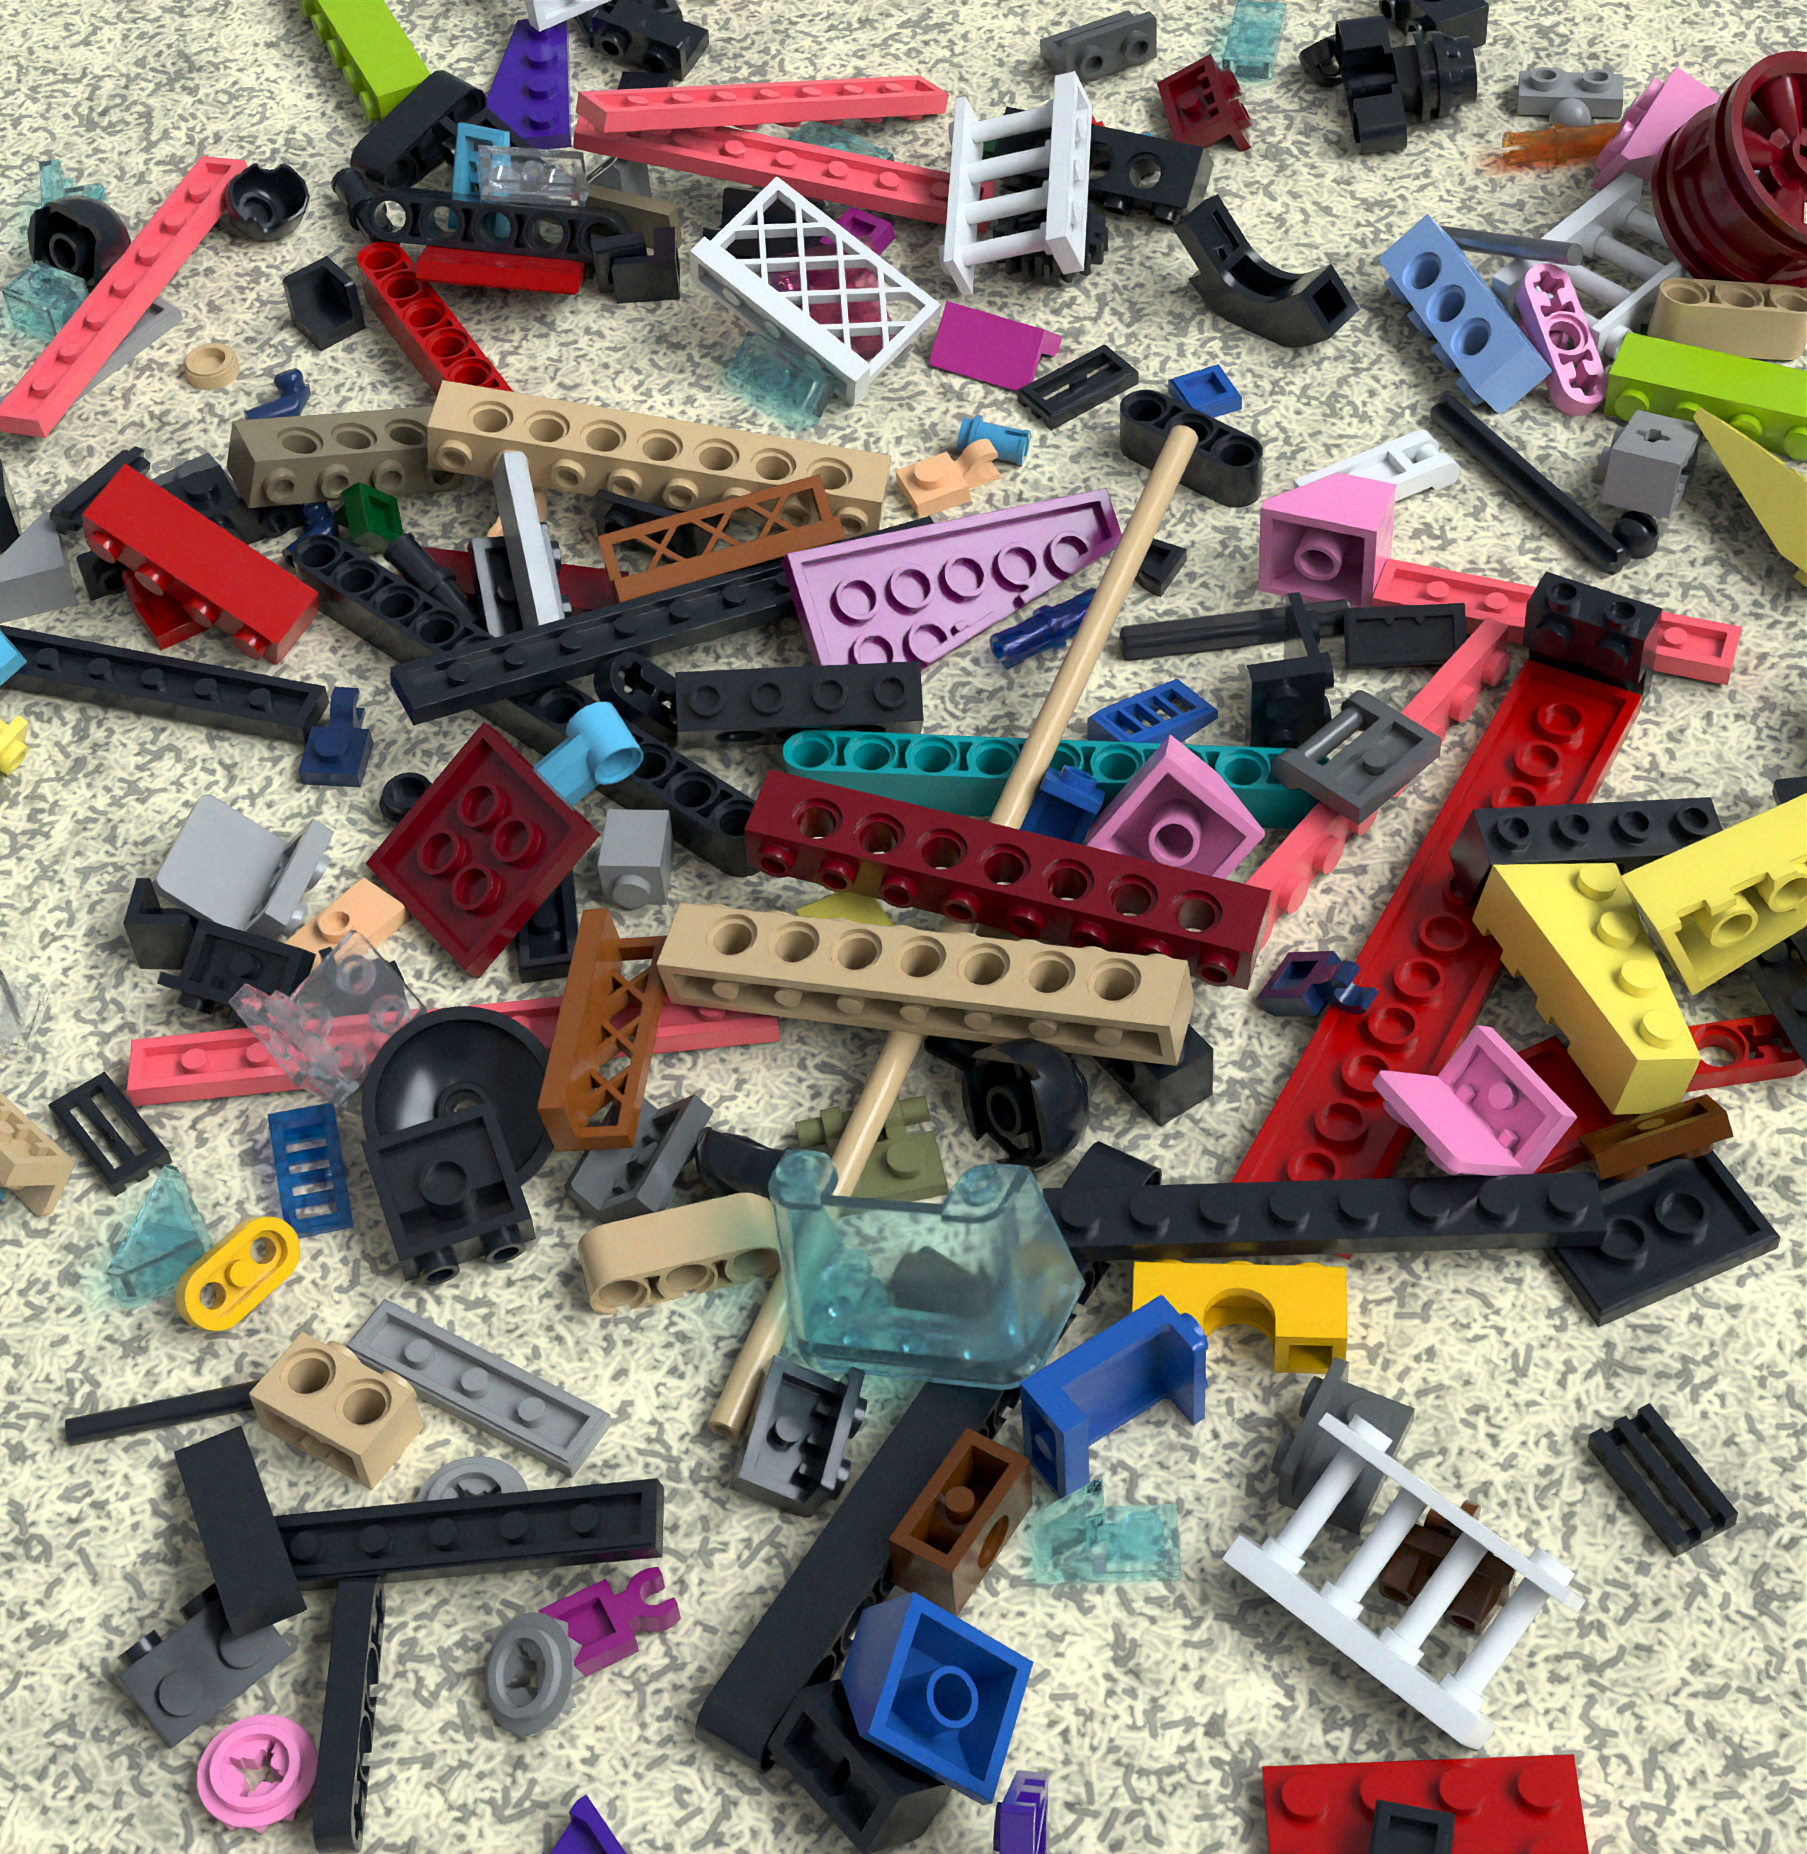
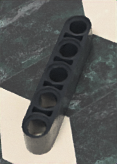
M392 187L372 199L367 206L365 214L366 223L371 233L377 238L388 242L594 263L590 242L592 240L590 230L593 224H607L613 229L615 235L630 233L629 225L625 218L619 212L609 208L408 187ZM385 201L396 202L403 208L406 219L402 227L393 226L384 218L382 209ZM444 206L450 208L455 213L458 219V227L455 232H446L438 227L434 216L437 207ZM489 212L502 213L507 217L511 228L508 237L500 238L489 231L486 222ZM541 218H553L560 223L563 229L561 242L551 243L542 238L538 228Z

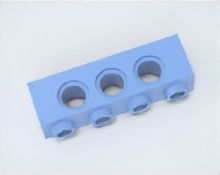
M1428 214L1377 258L1390 275L1384 282V285L1401 305L1405 307L1410 303L1414 309L1407 314L1408 318L1427 339L1434 335L1438 342L1431 347L1432 351L1452 373L1457 368L1459 369L1462 376L1455 382L1474 405L1478 406L1485 400L1498 414L1506 412L1553 372L1456 242Z

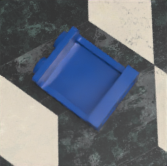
M1162 1294L1020 1382L1024 1457L1030 1459L1031 1466L1066 1508L1090 1493L1089 1446L1163 1399L1171 1400L1193 1426L1205 1419V1389L1208 1387L1206 1379L1207 1337L1194 1317L1186 1312L1180 1315Z

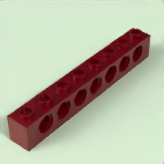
M771 769L768 770L744 829L748 867L759 869L769 876L776 878L792 877L820 884L833 892H852L880 899L897 908L913 907L945 915L947 918L962 924H982L1006 930L1022 939L1038 938L1074 948L1093 946L1109 952L1143 956L1162 954L1172 959L1187 960L1190 976L1199 978L1201 981L1217 987L1232 986L1248 990L1267 927L1271 890ZM876 852H884L883 854H874ZM945 867V868H947V869H935V868ZM1006 882L1011 884L1001 885L997 883ZM1059 898H1072L1074 900H1062ZM1123 913H1133V914H1137V915H1136V916H1127V915H1124ZM1193 928V929H1199V930H1201V931H1199V932H1193V931H1189V930H1186V929Z

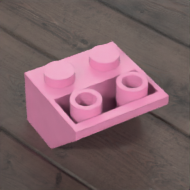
M1675 67L1662 82L1654 77L1642 95H1638L1623 115L1620 121L1623 126L1614 139L1611 137L1595 159L1593 165L1600 169L1590 187L1601 191L1625 171L1643 179V182L1651 181L1656 156L1667 138L1697 112L1717 103L1720 95L1678 67Z

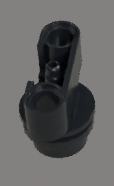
M1383 14L1335 22L1337 56L1355 143H1360L1359 155L1406 149L1407 124L1405 112L1414 111L1418 124L1429 121L1430 110H1432L1436 119L1450 116L1459 106L1476 103L1477 69L1472 42L1468 35L1451 37L1440 30L1426 32L1423 41L1419 31H1412L1407 34L1406 46L1391 48Z

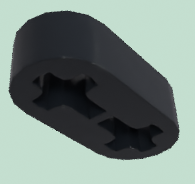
M634 652L621 653L606 659L598 665L594 673L593 683L595 693L600 702L611 703L621 717L656 739L666 741L678 738L675 677ZM619 672L625 673L624 679L618 675ZM625 685L632 689V691L626 693L624 691ZM669 701L671 703L670 709L662 703ZM671 714L676 717V721L672 722L670 720Z

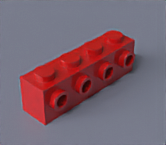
M124 463L82 514L85 539H87L86 543L97 556L109 563H115L118 560L133 570L136 579L149 591L160 596L166 592L184 604L185 612L194 621L207 628H211L213 625L217 626L232 636L233 644L242 653L254 660H260L263 657L267 661L278 665L318 615L319 592L126 463Z

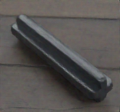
M134 446L129 451L122 450L56 504L50 511V519L56 523V531L67 535L71 531L78 532L83 528L82 514L124 463L142 475H146L150 470L151 463L144 458L145 450Z

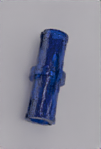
M1091 587L1074 598L1053 607L1043 605L1035 609L1032 613L1033 616L1024 622L991 635L989 641L993 655L998 660L1006 656V660L1002 661L1001 664L1008 670L1025 659L1050 648L1057 651L1067 645L1066 641L1076 635L1097 589Z

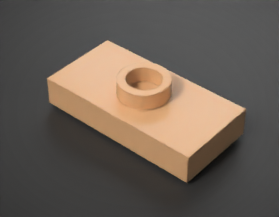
M363 877L284 943L317 954L306 987L319 996L329 987L319 950L331 946L345 974L410 920L407 908L400 901Z

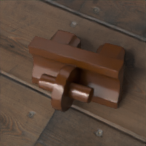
M1466 1499L1460 1508L1478 1521L1481 1506ZM1431 1508L1425 1519L1424 1526L1414 1524L1380 1572L1378 1579L1379 1593L1383 1597L1402 1605L1411 1606L1423 1589L1428 1576L1431 1577L1463 1531ZM1489 1550L1443 1613V1619L1451 1625L1474 1635H1481L1495 1615L1498 1606L1504 1607L1517 1586H1514L1517 1571L1499 1557L1494 1556L1495 1554Z

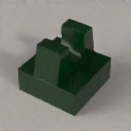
M357 482L342 491L344 505L334 513L335 523L348 528L350 531V536L342 541L366 556L377 552L384 554L387 547L404 534L397 498L361 482Z

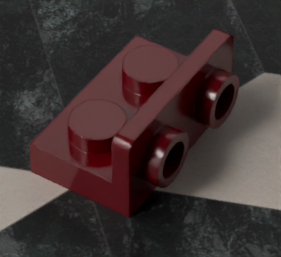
M1211 53L1157 82L1174 141L1208 148L1217 140L1230 134L1241 152L1251 148L1246 129L1253 126L1244 104L1238 98L1243 95L1240 85L1229 67L1221 71Z

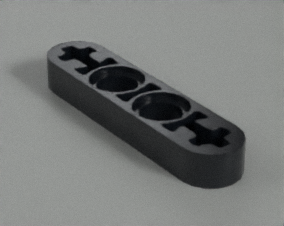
M380 1576L342 1578L338 1584L313 1802V1837L318 1854L359 1853L362 1848L370 1766H363L364 1753L372 1752L377 1697H370L371 1685L378 1684L386 1612L385 1590Z

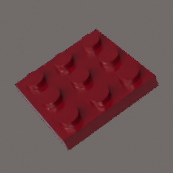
M483 722L367 860L366 865L464 971L480 978L601 834L496 729Z

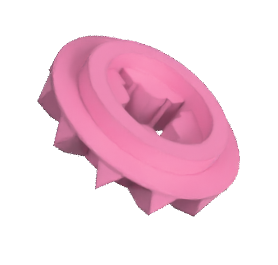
M255 1715L232 1723L213 1738L205 1749L198 1765L197 1789L208 1814L220 1820L231 1832L237 1827L252 1828L262 1835L267 1825L282 1819L293 1822L296 1809L306 1798H314L318 1766V1754L315 1744L303 1727L293 1720L282 1716ZM272 1757L270 1766L274 1775L281 1782H260L255 1790L250 1791L248 1794L249 1784L245 1776L238 1769L244 1771L247 1768L259 1770L265 1760L269 1761Z

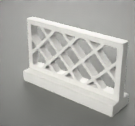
M775 177L711 241L703 237L690 250V279L852 406L857 405L868 395L869 384L941 311L940 303L779 177ZM778 198L795 211L796 223L764 224L763 212ZM802 218L809 223H802ZM757 219V225H751ZM827 236L836 243V255L805 257L803 237ZM797 237L798 257L766 258L765 238ZM758 238L760 259L737 260L725 249L735 239ZM843 250L850 255H843ZM838 269L839 289L807 291L806 270ZM845 269H869L877 276V288L846 289ZM799 271L801 291L778 292L768 284L767 272ZM754 272H761V278ZM884 282L887 283L890 287H885ZM908 300L921 311L911 321L887 322L886 301ZM879 301L880 322L849 323L847 302ZM840 303L842 324H818L809 317L808 304ZM802 304V310L795 305ZM881 335L882 350L868 363L851 350L850 337ZM889 335H896V336L889 342ZM836 337H843V343Z

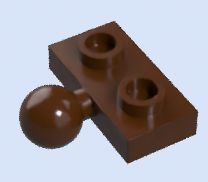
M1705 1094L1650 1113L1614 1115L1617 1124L1578 1136L1577 1139L1584 1162L1593 1172H1596V1175L1601 1180L1609 1178L1612 1181H1625L1645 1174L1650 1169L1649 1164L1673 1156L1677 1159H1693L1706 1155L1715 1148L1714 1143L1734 1137L1727 1111L1709 1095Z

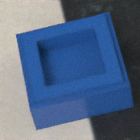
M1219 364L1168 380V392L1173 399L1210 417L1215 418L1242 409V396Z

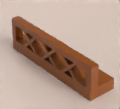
M817 474L600 535L596 539L614 601L617 604L785 557L787 553L838 542L845 539L839 516H832L821 475ZM810 489L819 522L797 528L778 517L788 495ZM778 499L771 512L757 505ZM742 508H747L766 519L758 537L745 543H740L722 532L732 512ZM723 514L716 528L701 521ZM690 523L710 534L711 537L701 555L685 559L667 549L666 546L678 526ZM773 524L786 530L767 536ZM667 530L660 544L646 537V535ZM635 539L656 551L645 571L621 577L612 545ZM718 539L731 546L711 552ZM662 555L674 561V563L655 568Z
M608 908L585 909L582 912L537 1107L556 1152L634 1147L666 990L656 964L667 935L620 938ZM652 959L651 966L630 981L620 974L623 961ZM633 1002L641 1009V1014L618 1031L610 1024V1018ZM622 1051L631 1059L630 1065L607 1081L599 1074V1069ZM610 1102L620 1109L617 1125L587 1127L589 1118Z

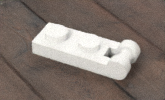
M1417 430L1294 480V489L1336 473H1343L1396 484V502L1430 487L1438 490L1455 483L1460 476L1461 468L1448 453L1438 452L1439 444L1427 430Z

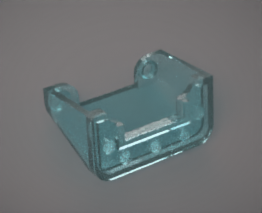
M787 1149L771 1175L768 1187L792 1341L808 1366L838 1372H847L853 1366L865 1371V1375L997 1390L1019 1387L1020 1382L1045 1366L1085 1286V1282L1029 1166L981 1164L971 1167L953 1185L943 1204L832 1195L836 1189L839 1176L833 1160L826 1153Z

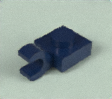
M335 687L330 701L329 727L311 726L298 771L302 785L361 788L374 742L370 729L361 728L366 712L365 708H356L360 694L359 688Z
M1335 951L1288 952L1256 999L1267 1013L1275 1017L1316 1016L1328 1003L1347 1013L1360 1015L1366 1012L1379 992L1375 987H1360L1354 984L1352 981L1361 968L1355 962L1341 961Z

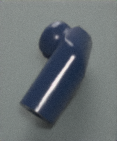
M293 368L277 374L274 378V383L279 390V394L276 395L273 401L244 411L245 419L300 416L311 396L310 386L304 383L302 372L299 369Z
M327 501L301 503L299 505L298 514L305 521L303 524L304 534L282 551L285 561L291 567L295 568L292 551L300 540L314 534H330L337 538L339 537V525L335 523L334 518L336 510L333 507L329 508Z

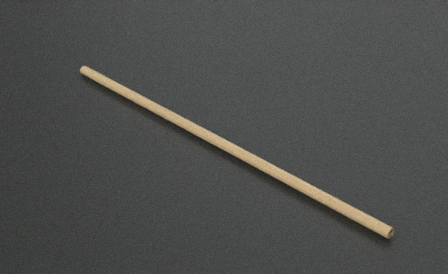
M1178 425L1171 429L988 822L1020 830L1197 445L1198 436L1191 428ZM944 916L937 932L952 934L956 932L972 933L976 923L962 924ZM890 1031L707 1423L708 1428L713 1433L734 1440L740 1439L751 1414L764 1366L773 1355L778 1356L923 1041L924 1034Z

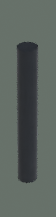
M260 1380L68 1418L65 1420L67 1440L70 1446H76L253 1410L254 1406L249 1393Z

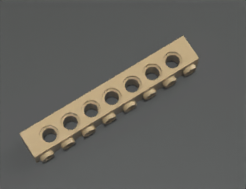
M442 380L427 426L428 468L492 479L491 476L503 452L523 451V455H526L532 486L594 496L599 489L658 507L680 511L693 510L820 474L832 516H839L845 538L847 539L880 530L892 457L891 455ZM810 489L788 495L778 517L797 528L819 522ZM778 499L757 505L771 512ZM747 508L733 511L729 518L763 525L766 522V519Z
M680 902L656 964L671 1003L988 1043L1030 1037L1058 1046L1063 1052L1173 1066L1178 1065L1195 1001L1188 961L1172 959L1162 954L1143 956L1109 952L1093 946L1074 948L1042 944L1031 939L1013 941L979 937L969 932H956L952 934L917 930L901 924L883 926L852 922L840 917L822 919L796 916L779 910L768 912L730 908L718 903L700 905Z

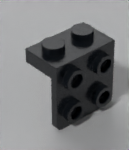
M1300 592L1286 594L1284 660L1247 665L1245 747L1297 749L1332 719L1329 701L1325 696V690L1333 689L1334 687L1332 660L1328 652H1319L1320 629L1315 610H1305Z

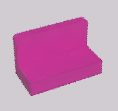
M946 301L929 363L934 367L1017 391L1033 382L1041 353L1055 357L1063 336Z

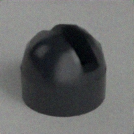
M1632 510L1624 513L1621 518L1616 520L1611 535L1630 551L1631 559L1646 558L1656 551L1659 541V530L1656 520L1651 515Z

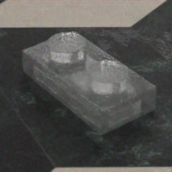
M479 145L476 165L481 200L585 206L589 191L583 152Z

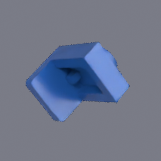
M1064 765L1060 772L1052 767H1048L1020 830L1082 845L1095 816L1103 804L1106 792L1095 788L1098 783L1097 779L1080 769Z

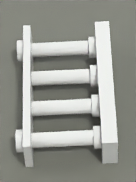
M1075 71L1055 76L1054 99L1048 100L1047 106L987 120H978L966 96L956 98L954 121L950 122L948 126L952 155L945 243L939 246V260L944 274L952 276L962 295L973 294L975 265L1043 250L1047 255L1053 254L1063 275L1084 271L1092 105ZM1052 127L1051 139L1046 140L1043 147L982 160L983 142ZM1049 168V180L1044 181L1040 188L979 201L981 182ZM1047 209L1046 222L1041 223L1040 229L976 242L978 223Z
M1625 171L1540 238L1580 244L1583 249V258L1577 266L1515 258L1492 276L1491 290L1513 319L1521 314L1516 302V291L1527 272L1533 266L1543 263L1561 268L1570 277L1574 288L1614 308L1600 320L1583 311L1602 365H1604L1611 358L1615 360L1627 332L1639 334L1641 324L1649 325L1658 291L1664 280L1670 278L1695 279L1677 258L1666 266L1614 239L1622 232L1627 234L1634 231L1670 249L1661 233L1656 217L1644 212L1640 204L1643 179ZM1601 257L1647 282L1633 293L1581 265L1589 258L1595 260ZM1536 286V292L1542 291L1540 286ZM1548 293L1549 301H1551L1553 295Z
M1326 1412L1318 1425L1344 1443L1277 1539L1269 1536L1264 1544L1261 1545L1239 1534L1222 1559L1459 1743L1479 1750L1497 1727L1495 1723L1479 1712L1486 1701L1480 1694L1550 1596L1578 1613L1586 1600L1567 1587L1575 1573L1537 1546L1529 1558L1387 1455L1385 1451L1392 1440L1357 1414L1346 1425ZM1370 1462L1403 1488L1337 1581L1332 1583L1327 1580L1320 1590L1299 1574L1306 1564L1301 1556L1366 1464ZM1430 1506L1463 1532L1396 1627L1393 1629L1386 1626L1381 1635H1378L1358 1619V1616L1365 1608L1360 1603V1600L1426 1507ZM1489 1550L1525 1577L1454 1676L1447 1672L1440 1682L1418 1665V1662L1425 1654L1419 1647Z

